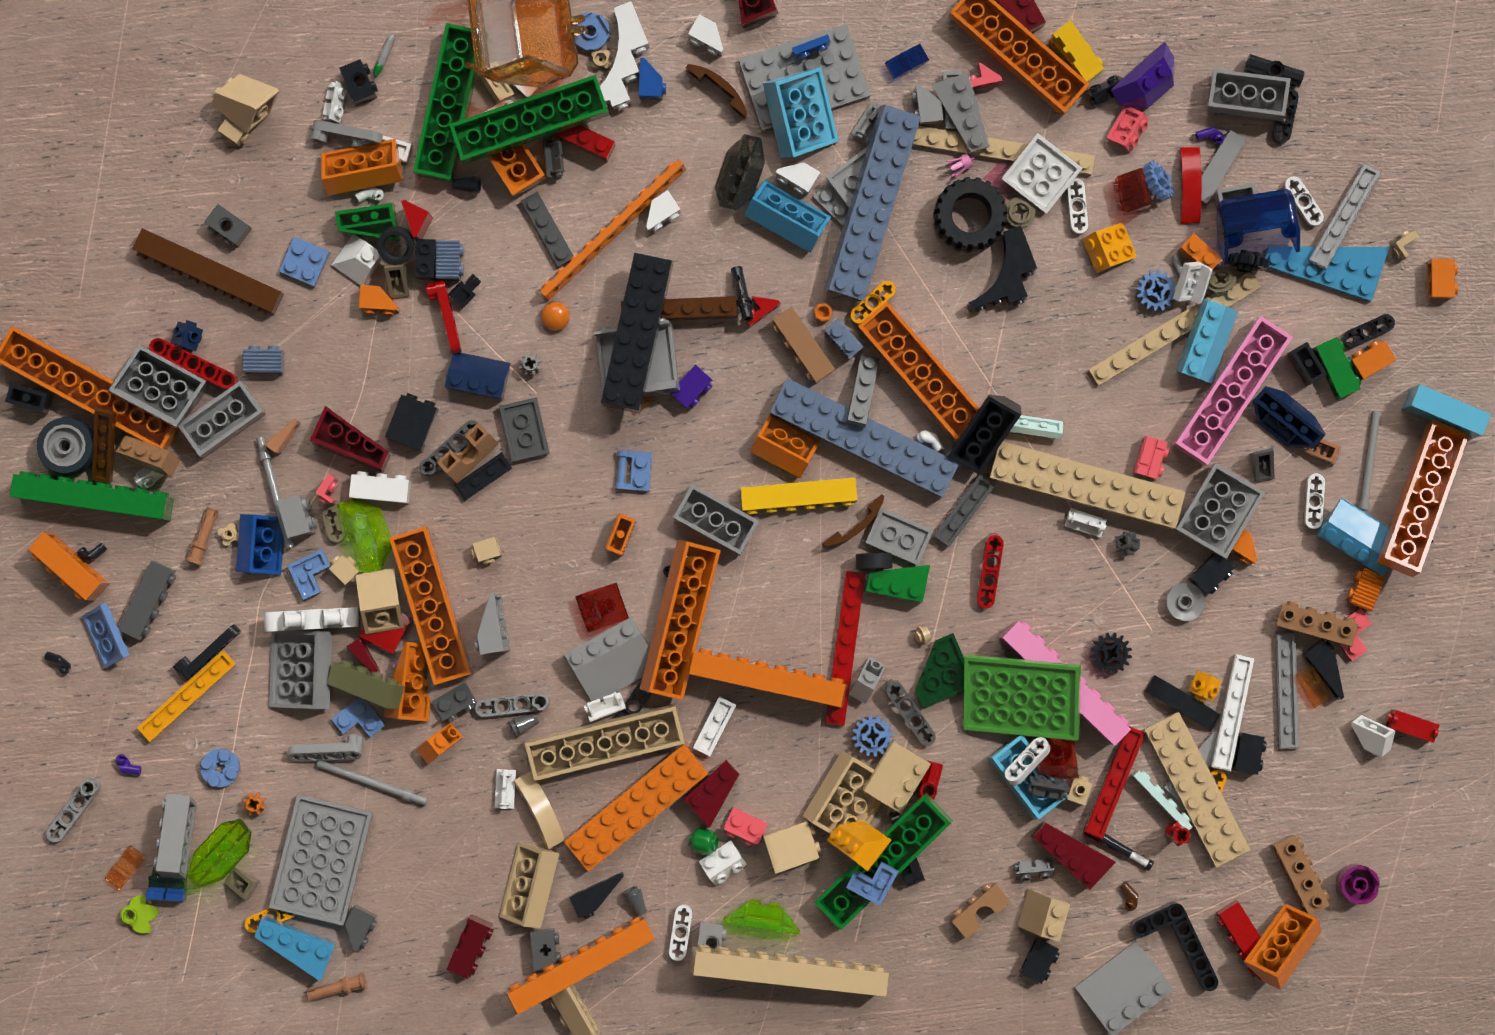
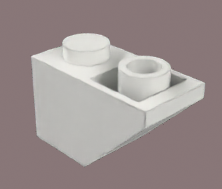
M699 14L688 33L690 42L698 47L700 45L706 47V51L714 56L717 54L722 56L723 46L716 23Z
M803 162L779 168L775 175L778 177V181L785 185L787 183L791 184L796 192L803 195L804 193L809 194L820 176V172Z
M668 190L651 202L646 226L648 232L653 230L655 233L663 228V223L668 220L672 222L679 217L681 210Z

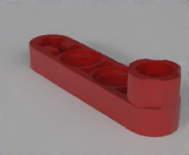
M445 280L426 284L429 300L439 299L452 354L462 352Z
M991 533L985 538L977 593V602L982 608H990L995 602L1004 546L1003 539L997 533ZM994 538H997V541L999 543L998 545L993 547L992 544H990V541H993ZM988 550L999 552V554L988 553ZM989 557L997 559V564L994 567H989L986 564ZM987 575L994 578V583L990 586L983 583ZM982 588L987 590L993 589V592L988 591V597L991 599V601H987V603L984 604L983 601L980 600L981 597H985V590L981 591Z

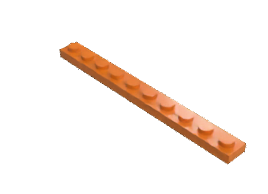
M678 159L676 162H671L662 175L656 176L650 187L644 188L634 202H629L625 210L611 220V224L607 228H602L593 241L585 244L584 250L579 254H575L565 268H560L552 280L544 283L540 291L548 301L553 298L651 204L653 199L665 191L686 170L684 164Z

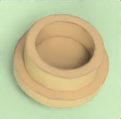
M926 626L916 628L915 638L918 643L921 642L922 645H926L928 641H931V635Z

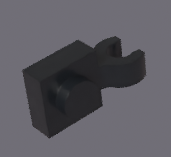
M472 274L467 279L466 284L460 281L448 295L461 308H464L476 295L472 291L481 281Z

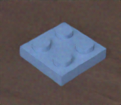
M294 237L279 272L315 287L330 252Z

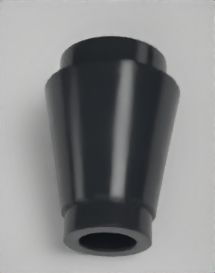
M476 176L453 179L452 189L475 195L481 192V179L476 178Z

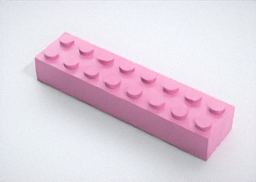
M1259 316L1256 318L1172 445L1203 466L1208 465L1293 337L1264 317Z
M1015 621L999 637L1022 660L1067 663L1066 661L1061 662L1058 659L1059 654L1052 648L1047 649L1044 646L1046 642L1038 634L1033 635L1030 632L1031 627L1024 621ZM1081 677L1080 716L1110 745L1116 746L1131 730L1128 727L1130 723L1122 715L1117 716L1114 713L1116 709L1108 702L1103 703L1100 700L1102 696L1094 688L1089 689L1086 686L1087 681Z

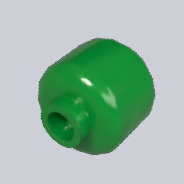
M699 828L694 834L690 835L689 845L692 846V850L695 853L711 855L718 848L719 838L712 830Z

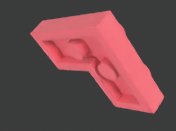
M1361 608L1347 616L1348 618L1355 619V623L1359 624L1353 646L1349 647L1338 644L1350 661H1354L1368 651L1357 636L1358 633L1372 624Z

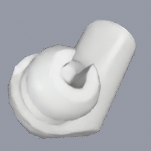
M370 187L361 190L355 196L359 203L367 198L380 201L383 199L384 193L379 188Z
M924 430L917 435L919 443H931L933 449L937 452L944 449L935 433Z

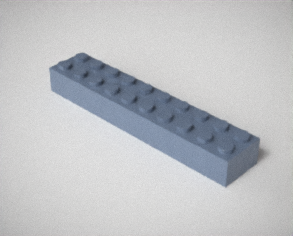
M888 105L879 107L824 290L855 300L865 301L921 116Z
M788 378L786 379L770 411L771 415L939 498H943L959 465L958 462L870 418L867 419L865 428L848 424L846 421L849 408Z

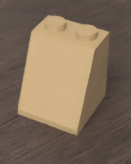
M238 74L235 78H229L225 86L222 88L218 87L214 91L211 105L244 132L248 133L270 115L279 90Z
M384 569L356 575L360 612L365 634L404 628L394 569Z
M808 820L763 834L775 874L819 859L818 854L822 852L819 843H814L812 835L816 834L813 823L808 824Z
M1028 889L1018 927L1041 937L1060 942L1070 903L1064 899Z

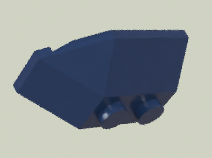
M1265 386L1253 399L1257 423L1287 447L1313 449L1326 435L1316 417L1284 391Z

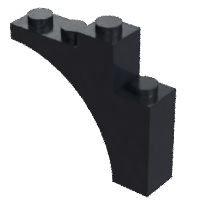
M1021 225L1002 233L1004 260L1000 274L988 291L967 304L969 311L975 310V313L986 309V305L991 303L993 306L999 305L1004 302L1003 299L1005 298L1008 305L1018 306L1023 304L1024 299L1028 297L1020 276L1027 278L1034 275L1033 271H1036L1037 265Z

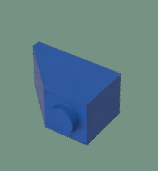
M640 58L639 99L662 100V94L666 95V83H663L662 76L645 58Z

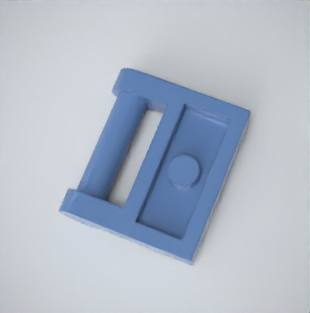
M617 451L619 462L615 489L649 491L652 453ZM626 457L632 458L630 484H625Z

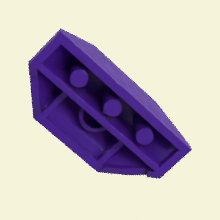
M1165 42L1162 43L1110 90L1118 105L1148 109L1174 86V56Z

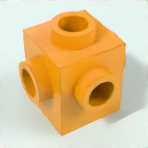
M1197 670L1188 691L1195 694L1194 698L1205 703V700L1213 702L1219 692L1222 681Z

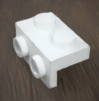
M1201 262L1184 263L1178 284L1175 287L1173 299L1177 301L1192 300L1197 304H1202L1213 270Z
M731 840L718 848L716 852L699 861L714 885L725 882L729 876L740 872L747 865Z

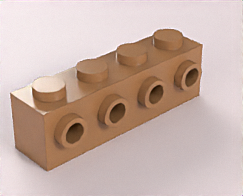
M792 306L773 318L774 324L772 327L777 335L782 334L785 339L782 342L788 350H793L795 353L793 358L799 366H804L806 369L804 374L810 382L814 381L816 384L835 371V368Z
M1287 601V604L1282 603L1276 627L1349 647L1353 646L1359 625L1355 623V619L1344 617L1342 620L1336 618L1334 613L1325 611V614L1317 613V609L1306 606V609L1298 608L1299 604Z
M1291 834L1271 844L1304 912L1312 915L1330 906L1328 902L1330 897L1325 889L1322 890L1319 884L1321 879L1317 872H1313L1311 868L1313 863L1309 855L1304 854L1302 850L1304 845L1301 839Z

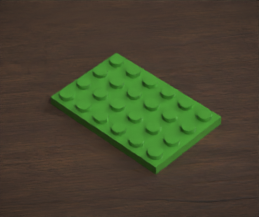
M965 655L964 730L1078 741L1081 665Z

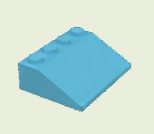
M821 67L763 83L781 158L796 157L839 141Z

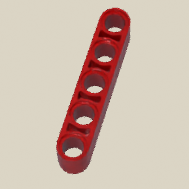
M155 338L149 344L150 351L228 390L238 382L237 376L163 339ZM158 343H163L164 345L161 352L156 351ZM180 351V353H181L180 359L177 360V361H174V360H173V354H174V352ZM197 359L198 366L195 369H191L190 362ZM210 368L215 369L213 377L207 376V371ZM227 376H231L233 380L229 386L224 384V379Z

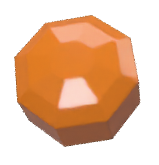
M826 303L818 304L814 310L815 319L821 323L829 321L833 315L832 308Z

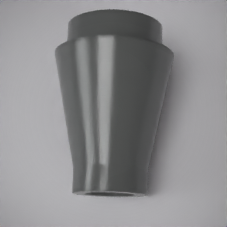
M535 713L513 718V721L509 722L515 736L523 735L539 723Z
M633 886L624 891V899L636 915L641 916L645 914L647 909L641 889Z

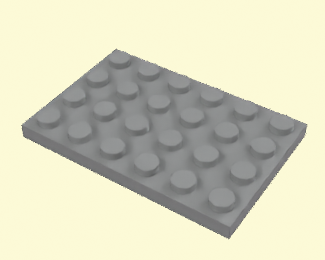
M847 24L738 59L762 132L773 129L763 83L776 78L821 67L831 110L871 96ZM828 34L831 42L827 50L819 53L816 50L804 59H799V57L794 59L792 47Z
M297 794L269 908L345 926L373 812Z

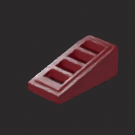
M358 639L346 646L371 672L380 673L381 670L362 639Z

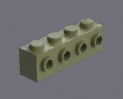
M342 659L341 662L332 663L327 681L328 685L387 709L399 708L405 686L398 684V680L393 678L385 679L383 674L378 672L370 673L367 671L368 668L363 666L355 667L352 665L353 662Z

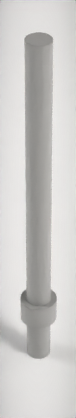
M1373 411L1361 500L1358 501V508L1365 513L1369 511L1370 507L1368 500L1380 419L1379 411Z
M264 437L257 438L260 450L259 458L264 465L286 549L294 546L292 539L287 538L277 501L281 500L270 461L272 459L271 454L264 445Z
M325 761L317 762L316 767L402 797V800L413 801L425 805L427 802V798L414 794V791L409 789L403 790Z

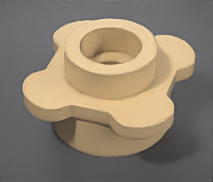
M595 50L591 53L593 57L592 67L594 69L600 67L608 69L610 67V52L608 50Z
M229 523L227 527L218 530V535L222 537L223 544L226 546L235 540L238 541L239 533L233 523Z

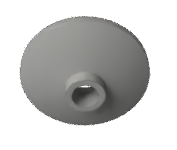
M1180 583L1169 591L1166 604L1168 611L1173 617L1181 621H1191L1203 612L1205 597L1201 589L1196 585ZM1183 598H1186L1188 600V604L1186 606L1182 605L1181 603Z

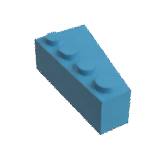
M264 915L261 917L254 936L320 982L335 946V941Z

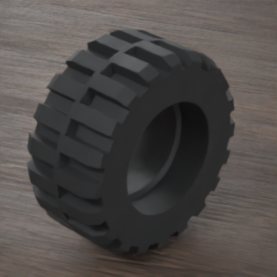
M965 177L963 180L958 179L951 185H948L940 194L935 204L933 218L940 239H944L946 245H951L957 251L963 250L965 253H971V251H982L998 240L1007 223L1008 209L1005 206L1006 200L1004 196L1000 195V190L997 187L991 186V182L981 181V178L977 177L975 179ZM964 198H975L981 201L988 210V221L977 232H965L959 229L953 221V208L957 202Z

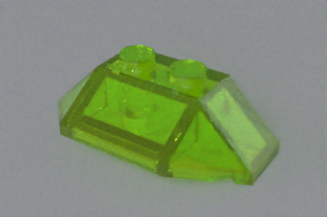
M357 498L337 503L361 573L381 570L392 549L389 539L391 535L381 508Z
M239 818L221 823L195 850L190 863V870L187 872L188 878L195 887L200 888L223 880L249 852L252 831L242 819Z
M750 898V901L743 902L724 916L723 923L800 935L799 927L786 909L781 907V903L769 901V904H763L760 899Z

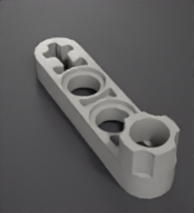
M314 120L310 135L311 140L321 143H327L328 135L381 144L383 134L376 131L321 120Z
M545 693L483 699L477 702L475 711L481 717L540 711L549 707L550 698ZM539 696L546 699L543 707L535 703V700H539ZM529 697H533L532 706H534V709H531V700ZM520 698H524L528 702V706L525 709H520L517 706V701ZM501 700L507 701L509 705L506 711L498 709V703ZM491 701H495L494 708L496 713H492L493 709L486 710V714L479 710L483 702L486 706L492 705Z
M351 734L346 737V743L291 745L288 748V759L295 762L360 759L362 757L363 737Z
M90 778L80 783V787L47 829L46 836L49 841L58 842L65 838L99 793L101 785L97 779ZM92 783L93 790L86 792L89 788L87 784ZM77 797L84 799V806L82 808L75 806L74 801ZM66 812L71 813L73 817L70 823L63 821V815ZM57 822H59L62 826L66 827V830L65 828H61L58 832L60 837L57 836L54 838V833L52 832V830H57L60 827V825L57 824Z

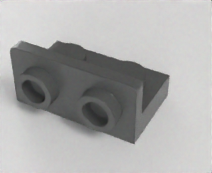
M466 682L432 701L441 717V721L447 720L448 723L458 718L457 713L462 710L466 713L475 708L473 704L477 702Z

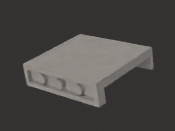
M664 318L661 319L644 397L680 391L673 327L671 322ZM604 327L594 332V335L597 337L602 390H604L617 328L610 329L609 327Z

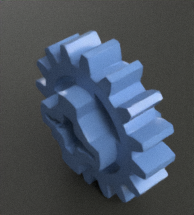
M1155 160L1143 165L1142 170L1144 173L1142 174L1146 177L1144 181L1146 187L1161 201L1171 198L1172 194H1174L1172 190L1174 187L1170 184L1172 182L1170 174L1159 163H1156Z
M1151 270L1149 271V276L1146 274L1142 276L1144 281L1138 280L1137 283L1141 286L1135 288L1136 291H1140L1136 298H1142L1139 304H1147V310L1153 307V312H1155L1159 307L1163 311L1164 305L1169 308L1171 306L1169 301H1175L1173 295L1175 293L1174 287H1176L1177 283L1172 284L1173 276L1167 278L1168 272L1162 275L1160 270H1157L1156 274ZM1158 279L1163 280L1166 284L1159 282ZM1149 281V288L1144 290L1146 283ZM1155 286L1161 290L1158 294L1157 292L1153 293ZM1169 291V295L1164 301V294ZM1148 297L1152 298V299L1155 301V303H1154V302H1151V301L1148 300L1147 298H1148Z
M869 715L868 720L862 717L861 724L855 723L858 729L852 730L856 733V736H853L852 739L857 740L854 746L861 747L860 753L866 750V756L873 752L874 757H876L878 751L884 754L883 748L887 749L889 747L887 743L892 742L889 736L894 734V732L888 731L891 725H885V718L879 721L878 715L875 719ZM875 723L880 724L884 728V731L877 730L875 728ZM868 724V729L865 733L860 734L861 729ZM871 727L874 733H878V737H875L874 745L871 738L867 737V735L871 734ZM885 738L884 743L878 747L879 740ZM861 741H868L871 748L865 747Z

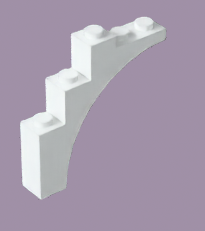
M631 1L614 8L619 31L618 51L611 71L606 80L600 85L606 106L611 104L612 109H617L618 111L626 109L628 104L631 103L623 82L635 81L640 74L632 54L644 53L646 48L649 47Z

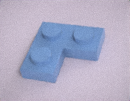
M323 549L287 565L303 600L322 592L314 574L331 567Z
M360 697L331 719L342 734H345L359 723L369 737H372L386 726L368 701Z
M883 862L879 865L873 879L855 870L846 888L881 906L899 871Z

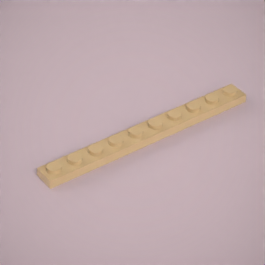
M918 126L913 141L914 146L1014 162L1028 144L988 137L990 147L971 152L959 132ZM1060 150L1083 168L1079 172L1080 174L1092 175L1095 155Z
M1247 273L1236 280V285L1233 286L1232 291L1228 290L1225 294L1222 292L1214 293L1206 299L1229 307L1261 288V285L1254 274ZM1200 304L1192 306L1090 368L1088 371L1097 386L1190 331Z

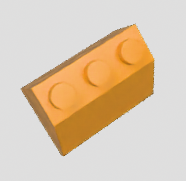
M864 820L838 825L831 832L827 841L868 871L891 842V839Z

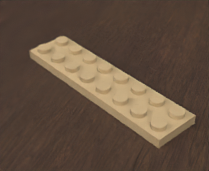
M1176 712L1145 728V733L1215 867L1217 868L1250 851L1248 843L1180 713Z

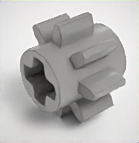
M526 353L527 357L525 359L520 358L523 365L519 368L526 369L525 375L532 372L536 376L535 371L537 369L542 370L539 366L542 359L536 360V353L533 356ZM528 360L536 362L533 364L534 368L530 369L529 366H526L529 364Z

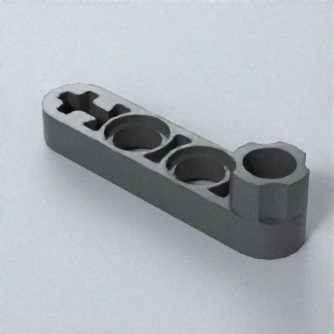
M474 420L467 421L430 456L422 460L420 463L421 473L429 477L436 475L442 468L432 458L435 456L436 460L439 461V452L444 449L447 451L451 449L454 453L461 452L467 447L468 441L460 432L462 430L464 433L468 432V426H474L478 422ZM459 436L463 439L461 447L453 445L455 437ZM427 463L430 465L433 463L434 465L433 470L431 472L425 471L427 469V467L425 466Z
M888 680L885 692L920 743L925 746L932 745L935 742L936 735L901 683L898 680ZM893 685L895 687L899 686L898 691L895 693H891V686ZM907 700L911 703L908 710L900 708L902 701ZM919 716L921 723L918 726H913L911 724L912 717ZM923 728L927 734L931 733V735L929 736L930 740H922L924 735L922 734L920 729Z

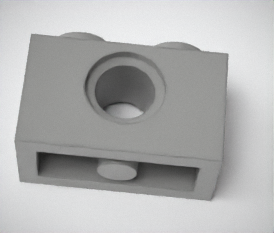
M701 921L698 944L707 945V939L715 938L717 945L711 949H717V946H721L722 940H726L727 929L723 928L724 923Z

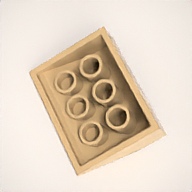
M842 750L803 814V817L830 834L841 824L861 820L870 824L882 802L863 791V788L875 769Z

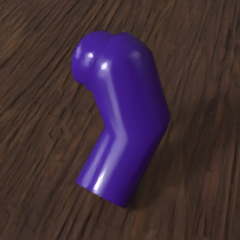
M1214 127L1195 132L1198 141L1206 138L1216 144H1221L1224 141L1223 133Z
M119 754L116 757V765L123 774L141 775V766L132 765L124 754Z

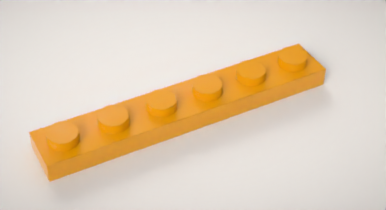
M222 650L140 724L137 729L149 742H152L236 665V662L225 650Z

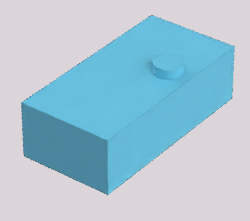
M1421 384L1410 388L1402 409L1427 420H1437L1467 433L1470 438L1483 436L1491 417L1490 413Z
M1017 735L987 759L1033 820H1039L1065 798L1062 800L1048 798V790H1046L1045 797L1031 795L1028 792V785H1031L1029 776L1041 775L1047 779H1055L1042 761L1020 784L1011 785L1005 777L1006 769L1030 745L1023 735ZM1027 757L1023 760V764L1029 765L1033 759ZM1013 773L1011 776L1017 777L1018 774Z

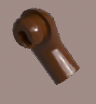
M1126 881L1120 886V889L1126 894L1125 909L1133 911L1138 905V893Z

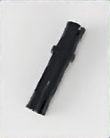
M735 266L731 268V273L738 299L736 303L740 308L742 321L749 322L754 319L751 309L752 300L748 295L743 268Z

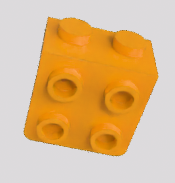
M1123 223L1095 231L1082 238L1096 274L1136 258V252Z

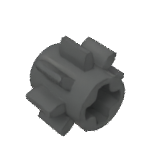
M1123 532V535L1117 538L1116 547L1121 549V554L1134 555V552L1140 549L1141 539L1135 538L1136 533Z

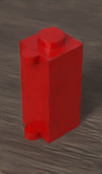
M1391 709V712H1388L1385 717L1386 727L1427 742L1434 743L1439 733L1440 724L1395 709Z

